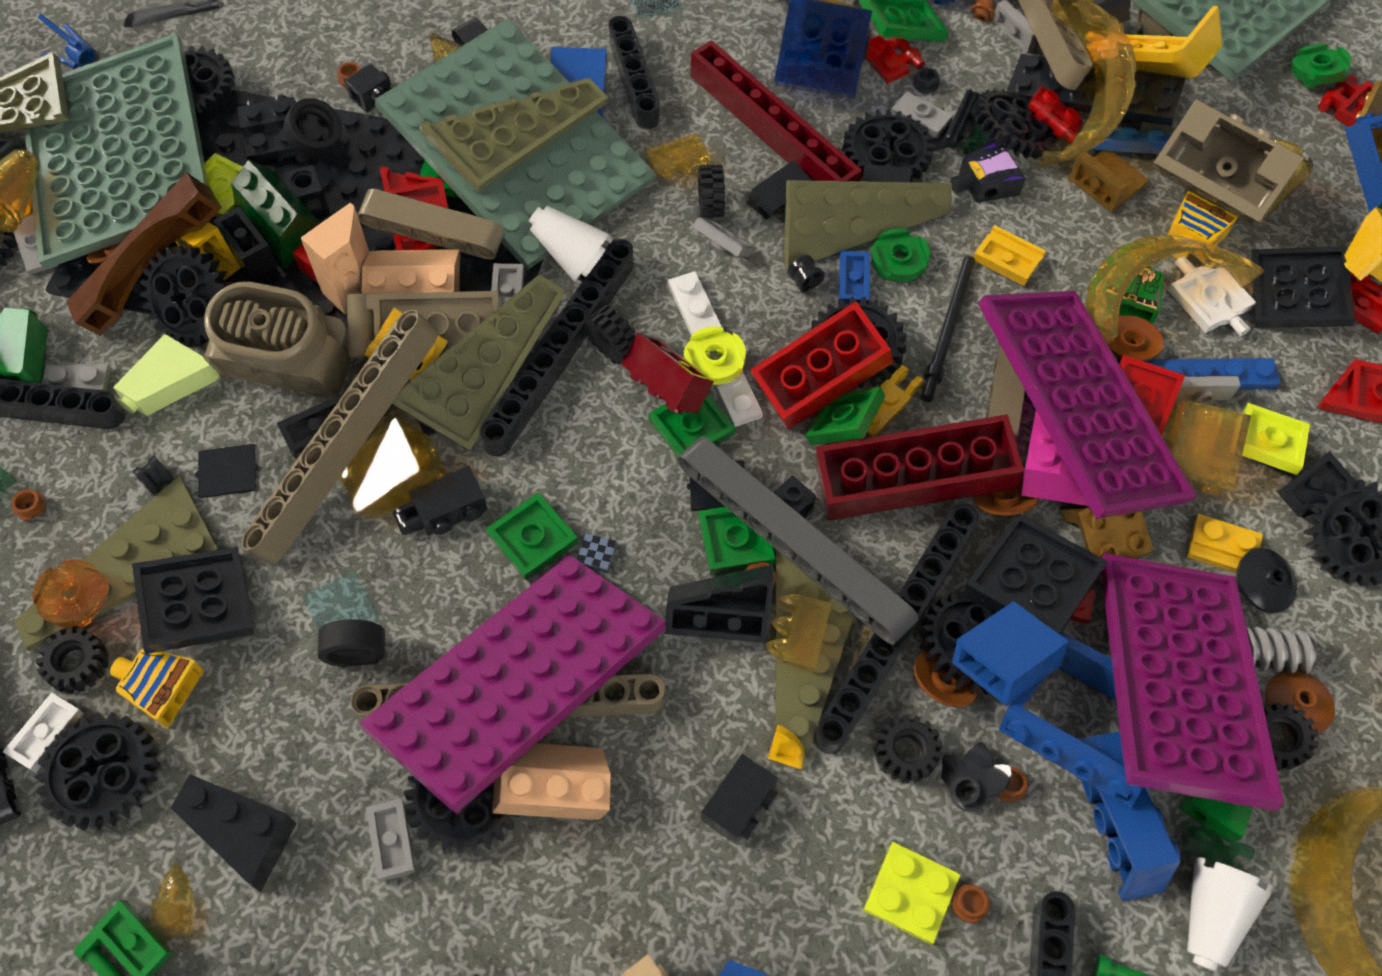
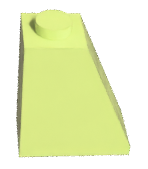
M164 334L113 388L121 398L118 402L127 411L134 414L138 410L148 416L217 381L220 375L204 360L202 355Z

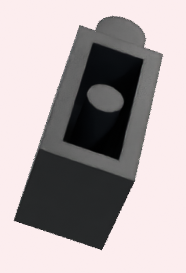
M470 466L409 491L412 501L396 508L393 511V516L403 535L414 533L423 528L428 536L433 533L441 535L450 531L454 524L461 521L472 522L477 520L488 508L484 495ZM418 514L417 517L409 519V517Z

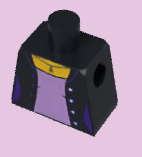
M995 142L966 155L963 158L959 175L952 177L950 183H952V190L955 194L969 190L976 202L1019 196L1026 178L1009 151L1006 152L1002 144L996 146Z

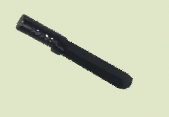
M203 0L191 4L187 1L175 5L134 11L125 18L124 27L133 28L220 7L218 0Z

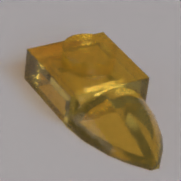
M176 862L163 878L157 899H152L151 928L161 939L192 934L193 896L191 885L187 875Z

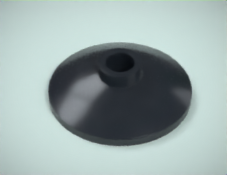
M1256 548L1244 554L1240 559L1237 568L1238 584L1243 595L1253 606L1264 612L1276 613L1287 609L1293 603L1297 593L1296 578L1292 568L1281 555L1270 549Z

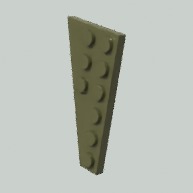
M53 52L0 77V133L69 121L61 62Z
M590 78L560 85L557 90L542 94L541 91L531 93L529 98L518 101L516 98L476 108L473 110V113L456 117L454 114L445 117V121L431 124L430 121L419 124V131L468 183L479 192L605 106L609 97Z
M786 180L785 270H788L789 266L801 256L810 255L816 261L838 253L841 250L844 251L875 240L886 230L894 228L906 229L950 213L952 183Z
M539 274L407 383L391 405L470 451L480 435L481 425L511 384L566 291Z
M180 475L14 620L27 650L32 651L45 644V640L48 637L52 640L57 638L55 632L59 630L66 633V628H76L136 597L132 569L133 563L219 550Z
M775 549V731L777 725L787 728L800 740L804 751L809 753L854 615Z

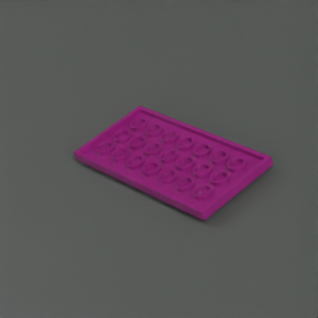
M1076 291L984 295L978 305L986 321L989 323L999 345L1005 352L1014 372L1021 381L1042 423L1049 432L1058 452L1065 461L1096 519L1186 504L1197 497Z
M1104 553L1103 559L1108 562L1101 574L1126 784L1278 811L1284 804L1236 577Z
M568 555L359 723L363 732L457 814L666 630L665 621L574 557Z

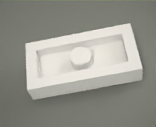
M51 692L4 749L3 753L36 773L41 767L38 761L48 759L50 756L44 748L46 746L56 748L59 744L54 735L59 734L65 737L68 734L67 725L71 724L74 726L84 713Z

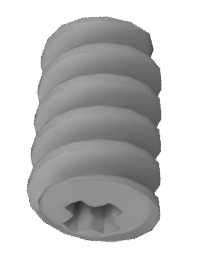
M1246 626L1254 666L1256 661H1258L1260 670L1266 671L1270 666V662H1272L1273 670L1281 672L1284 663H1286L1289 673H1295L1298 665H1300V670L1303 674L1311 672L1317 654V639L1313 631L1308 633L1303 630L1292 632L1289 629L1278 631L1275 628L1264 630L1261 627H1255L1251 630Z

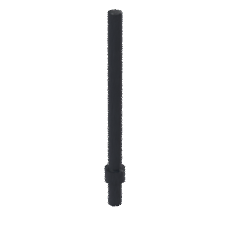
M965 256L932 362L926 367L924 374L925 384L921 394V399L925 402H932L937 384L942 382L945 372L943 368L944 361L975 263V259L972 256Z

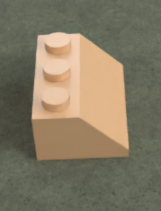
M351 203L301 237L322 293L345 315L347 314V295L361 294L362 266L369 253L355 207Z
M460 250L369 251L362 266L361 294L459 292Z
M536 743L494 780L492 813L586 820L601 819L610 810L611 777L603 748Z

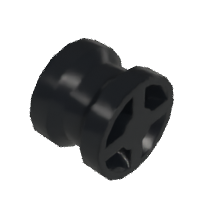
M804 255L796 259L787 271L789 277L797 281V287L803 293L810 288L812 289L820 285L825 277L821 268L815 267V261L810 255Z
M154 455L148 459V464L132 470L138 480L153 496L159 492V488L162 485L170 484L174 480L173 476Z

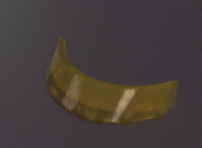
M1052 0L1050 14L1070 26L1089 51L1095 70L1096 92L1091 113L1080 133L1062 151H1043L1039 167L1071 160L1084 151L1088 152L1098 146L1121 122L1134 93L1136 60L1132 44H1129L1123 32V26L1118 19L1095 4L1094 0Z
M1178 235L1147 236L1136 239L1133 243L1121 246L1103 261L1089 282L1086 309L1109 346L1118 337V316L1124 294L1134 278L1149 266L1177 254L1187 252L1195 255L1203 265L1209 268H1226L1233 274L1241 288L1249 286L1264 270L1237 253L1193 238Z
M1371 786L1349 791L1326 803L1306 823L1293 850L1294 864L1290 868L1289 878L1292 906L1302 931L1300 933L1309 951L1314 954L1329 976H1382L1381 969L1373 959L1361 935L1352 900L1354 860L1366 832L1382 816V786Z

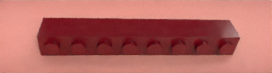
M711 40L691 52V78L787 163L794 160L812 181L861 180V168L714 41Z

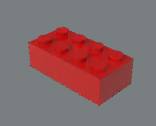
M855 301L750 371L757 385L786 428L790 430L892 364L893 358L891 349Z

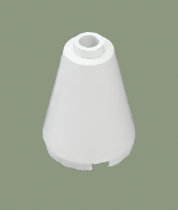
M546 206L544 210L538 207L528 221L532 224L530 231L578 285L583 280L579 275L582 274L586 277L605 252L607 246L603 244L604 241L607 240L611 243L614 239L609 233L549 206Z
M1196 857L1193 868L1187 952L1195 955L1193 963L1216 972L1218 965L1226 968L1271 896L1273 886L1268 883L1261 888L1258 886L1260 879L1219 862H1215L1214 868L1204 866L1205 858Z

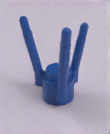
M38 15L41 21L68 42L65 52L69 59L57 56L62 64L76 69L78 66L83 67L88 65V62H93L96 59V50L91 48L68 24H64L63 28L72 38L44 15Z

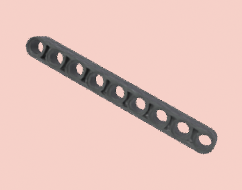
M703 436L698 438L677 457L680 467L687 475L885 642L894 645L918 621L916 612L907 602L709 439Z

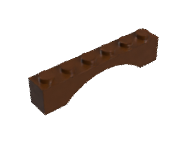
M186 172L66 301L75 324L99 336L103 335L121 315L133 286L143 273V269L147 268L150 264L148 260L157 256L156 252L163 251L177 239L191 232L201 230L222 208L210 187Z

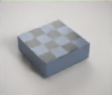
M585 533L576 560L591 570L608 574L617 547V541Z

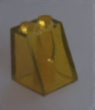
M1187 400L1173 407L1169 416L1166 444L1190 484L1202 487V493L1213 496H1221L1222 492L1234 491L1252 415Z
M394 418L366 439L339 479L350 494V505L353 510L359 515L377 519L411 502L412 499L409 491L447 476L448 473L431 437Z

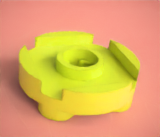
M718 326L705 327L694 332L684 348V359L714 381L713 385L726 384L740 377L743 373L746 359V349L742 339L734 332L733 335L724 332V328ZM712 351H715L717 355H723L718 360L709 358Z

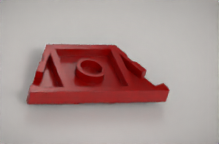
M380 167L385 192L448 208L442 179L430 176L421 177L411 172H406L403 175L390 172L387 167ZM393 234L396 250H435L439 247Z
M1354 359L1318 404L1317 409L1382 424V365Z

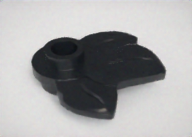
M983 742L973 746L962 760L951 755H944L942 760L941 778L951 788L953 803L965 812L979 810L985 804L987 798L1002 794L1011 780L1012 768L1009 765L1003 764L994 766L992 755ZM974 789V798L970 800L964 799L965 791Z

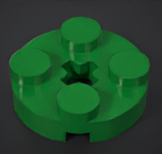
M1328 44L1309 45L1300 49L1297 57H1293L1291 72L1295 78L1303 81L1304 87L1313 89L1320 85L1345 81L1348 77L1352 58L1346 49L1337 46V50L1328 49Z
M894 228L886 230L873 243L870 254L871 264L875 271L880 274L881 278L886 281H913L925 273L930 259V248L926 240L920 235L918 238L910 235L911 231L907 229ZM900 252L901 255H907V257L900 259L895 257V254Z

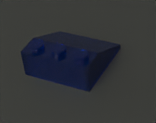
M789 0L774 78L775 84L855 99L873 10L816 0Z

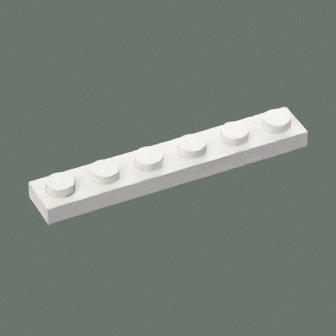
M695 271L668 279V287L691 336L694 332L705 327H721ZM712 351L709 358L718 360L723 355H717L715 351ZM744 373L729 383L714 385L734 427L762 418L763 413Z

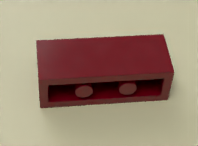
M639 332L635 336L621 364L631 372V379L640 384L647 385L649 387L647 391L651 395L664 399L667 402L665 406L677 414H683L684 411L697 414L714 383L711 378L660 339Z

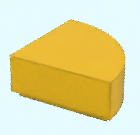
M777 725L768 759L802 770L805 759L804 748L794 733L781 725Z

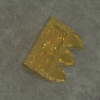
M697 133L646 149V158L652 170L657 174L656 177L661 176L667 180L672 179L675 171L679 170L682 173L689 174L693 165H709V153Z
M799 594L782 596L778 599V603L785 611L792 614L793 617L784 616L772 621V625L780 634L788 638L772 640L766 643V647L772 655L781 659L782 663L815 671L832 603Z

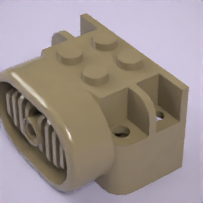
M1196 99L1154 161L1155 170L1167 179L1180 185L1186 192L1191 191L1238 216V219L1258 228L1292 179L1304 157L1272 141L1274 136L1260 128L1257 131L1245 126L1247 121L1238 115L1231 114L1228 117Z
M255 282L233 283L224 287L213 296L204 315V327L210 340L203 358L220 375L329 398L339 396L351 360L348 357V329L340 319L325 315L319 306L313 305L306 296L297 291Z

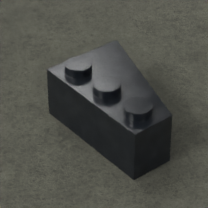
M773 565L670 587L666 606L665 634L767 643L773 589Z
M189 774L171 806V809L249 885L259 892L264 888L297 824L286 813Z

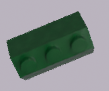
M248 160L232 181L235 208H241L268 243L277 262L287 269L295 259L293 252L302 243L301 237L317 227L321 222L273 170Z

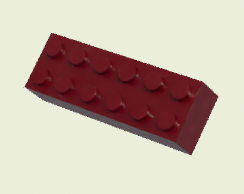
M1008 414L816 446V469L828 521L1019 489L1024 474V468Z

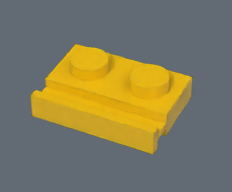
M994 225L992 231L976 250L973 258L975 262L1025 286L1039 263L1043 260L1046 250Z
M1197 514L1186 557L1237 574L1240 559L1247 552L1261 547L1263 534Z

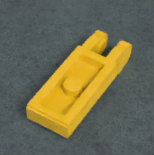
M902 365L893 373L890 380L887 379L880 386L885 394V398L865 435L867 438L878 436L911 401V397L922 386L923 378L917 376L907 386L906 390L903 391L897 385L906 378L909 369Z

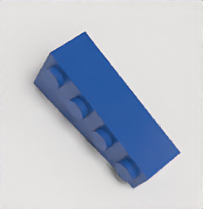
M1119 731L1078 739L1124 766ZM1081 780L1088 802H1096L1093 808V817L1099 834H1107L1108 837L1107 847L1109 855H1107L1111 871L1119 869L1124 884L1122 888L1118 889L1121 900L1127 901L1164 893L1180 863V851L1175 841L1170 840L1164 828L1162 812L1158 807H1154L1149 796V788L1144 787L1134 805L1130 808L1086 781Z

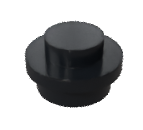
M924 67L914 75L913 86L919 92L932 93L939 88L940 78L935 69Z

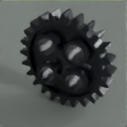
M191 45L188 51H184L196 119H199V113L203 112L209 116L210 108L219 110L218 102H228L225 95H233L231 88L235 87L233 80L235 75L229 61L224 59L222 53L216 55L214 49L206 52L204 46L195 51L193 45Z
M996 88L992 91L987 89L985 93L982 92L972 107L974 109L972 115L976 117L974 121L981 124L979 128L981 131L989 133L987 138H994L996 140L995 145L999 146L1002 144L1006 152L1010 149L1013 150L1017 157L1022 153L1025 159H1028L1030 156L1035 160L1038 157L1043 159L1051 152L1058 140L1056 135L1053 134L1054 130L1043 120L1040 122L1034 117L1035 113L1027 107L1029 103L1025 101V97L1017 98L1014 92L1009 95L1005 89H1002L1001 92Z
M887 109L886 115H882L879 110H876L875 116L866 112L864 119L857 117L855 124H849L848 131H845L842 151H844V155L862 169V174L864 164L878 166L890 164L891 167L911 168L910 182H912L913 177L920 179L922 172H927L928 166L931 164L934 144H931L933 136L927 135V127L920 128V120L911 122V114L903 118L901 117V111H898L896 115H892L890 109Z
M188 245L167 247L164 251L156 252L157 258L148 260L151 268L143 269V272L149 278L140 280V283L147 287V291L140 293V296L148 298V303L144 304L143 308L151 309L152 311L148 320L157 319L158 323L155 329L157 331L166 329L165 334L169 337L175 336V340L179 343L185 341L187 346L196 343L197 345L207 343L210 339L204 327L205 311L213 296L224 287L232 284V282H224L223 280L228 272L226 270L218 271L217 268L220 261H209L210 252L200 253L199 247L189 248Z
M850 297L849 304L846 305L841 299H838L837 308L828 304L827 314L819 311L818 321L812 320L811 330L854 303V297ZM863 297L858 304L891 349L893 358L892 364L865 380L869 381L874 387L876 386L877 377L886 381L888 372L894 373L897 369V364H902L903 354L906 352L907 334L903 332V322H897L898 314L888 315V305L879 309L877 308L878 300H874L871 305H868L866 297ZM864 382L859 384L860 389L864 388Z
M1358 480L1353 485L1350 481L1341 483L1340 487L1335 485L1328 488V493L1325 492L1317 496L1320 503L1312 504L1309 507L1315 515L1305 517L1308 523L1313 524L1312 528L1304 530V534L1313 536V540L1306 543V547H1316L1317 552L1311 558L1318 559L1322 557L1324 562L1320 569L1333 568L1332 578L1335 579L1344 575L1346 584L1354 583L1356 579L1360 586L1368 585L1369 581L1373 585L1382 584V543L1380 540V534H1382V490L1378 492L1377 482L1366 486L1364 480ZM1362 505L1369 509V518L1363 514ZM1334 519L1341 524V533L1335 529L1333 525ZM1352 548L1358 551L1360 556L1359 562L1352 557Z
M963 591L959 598L954 593H950L947 600L941 597L936 605L932 604L921 623L923 628L919 636L924 638V641L920 647L924 650H930L925 658L926 661L937 662L933 670L934 672L942 670L946 672L945 682L954 678L957 680V689L960 690L964 684H967L971 694H974L978 687H980L984 695H988L989 692L956 667L952 661L957 639L1000 610L987 602L981 601L976 596L970 599L966 591Z
M114 712L110 713L107 720L100 713H96L93 723L83 716L80 720V727L77 729L68 724V735L66 737L59 734L54 735L59 743L56 748L51 746L44 748L51 755L50 758L38 761V764L46 769V772L35 776L36 780L45 784L36 790L37 794L46 797L41 802V805L51 810L49 814L56 820L62 819L61 823L70 828L75 824V827L82 831L87 829L89 823L97 831L101 830L103 820L111 826H116V815L118 814L129 819L130 811L128 807L134 805L141 808L143 805L138 797L141 794H152V791L146 787L147 782L158 781V777L150 772L151 769L160 766L159 761L151 758L159 752L157 747L150 744L154 738L148 732H144L145 728L138 722L133 724L134 721L126 715L120 720V717ZM118 741L116 748L106 754L108 747ZM82 755L79 764L71 768L74 759ZM126 773L125 780L120 785L114 786L118 776ZM90 787L88 795L79 801L80 793Z
M408 776L407 778L408 784L415 788L404 791L405 799L412 801L404 806L406 814L414 815L409 819L410 827L416 828L421 826L417 831L419 840L430 835L428 841L430 849L442 843L443 855H447L451 847H456L458 857H462L465 847H470L472 854L476 856L478 845L481 843L485 848L491 850L492 837L503 842L504 833L502 828L514 829V822L509 816L520 817V815L492 813L493 788L488 791L483 790L461 809L458 824L451 826L456 813L450 808L441 815L432 813L433 806L442 801L414 776ZM478 812L485 816L484 820L477 825H471L466 822V818L471 813Z

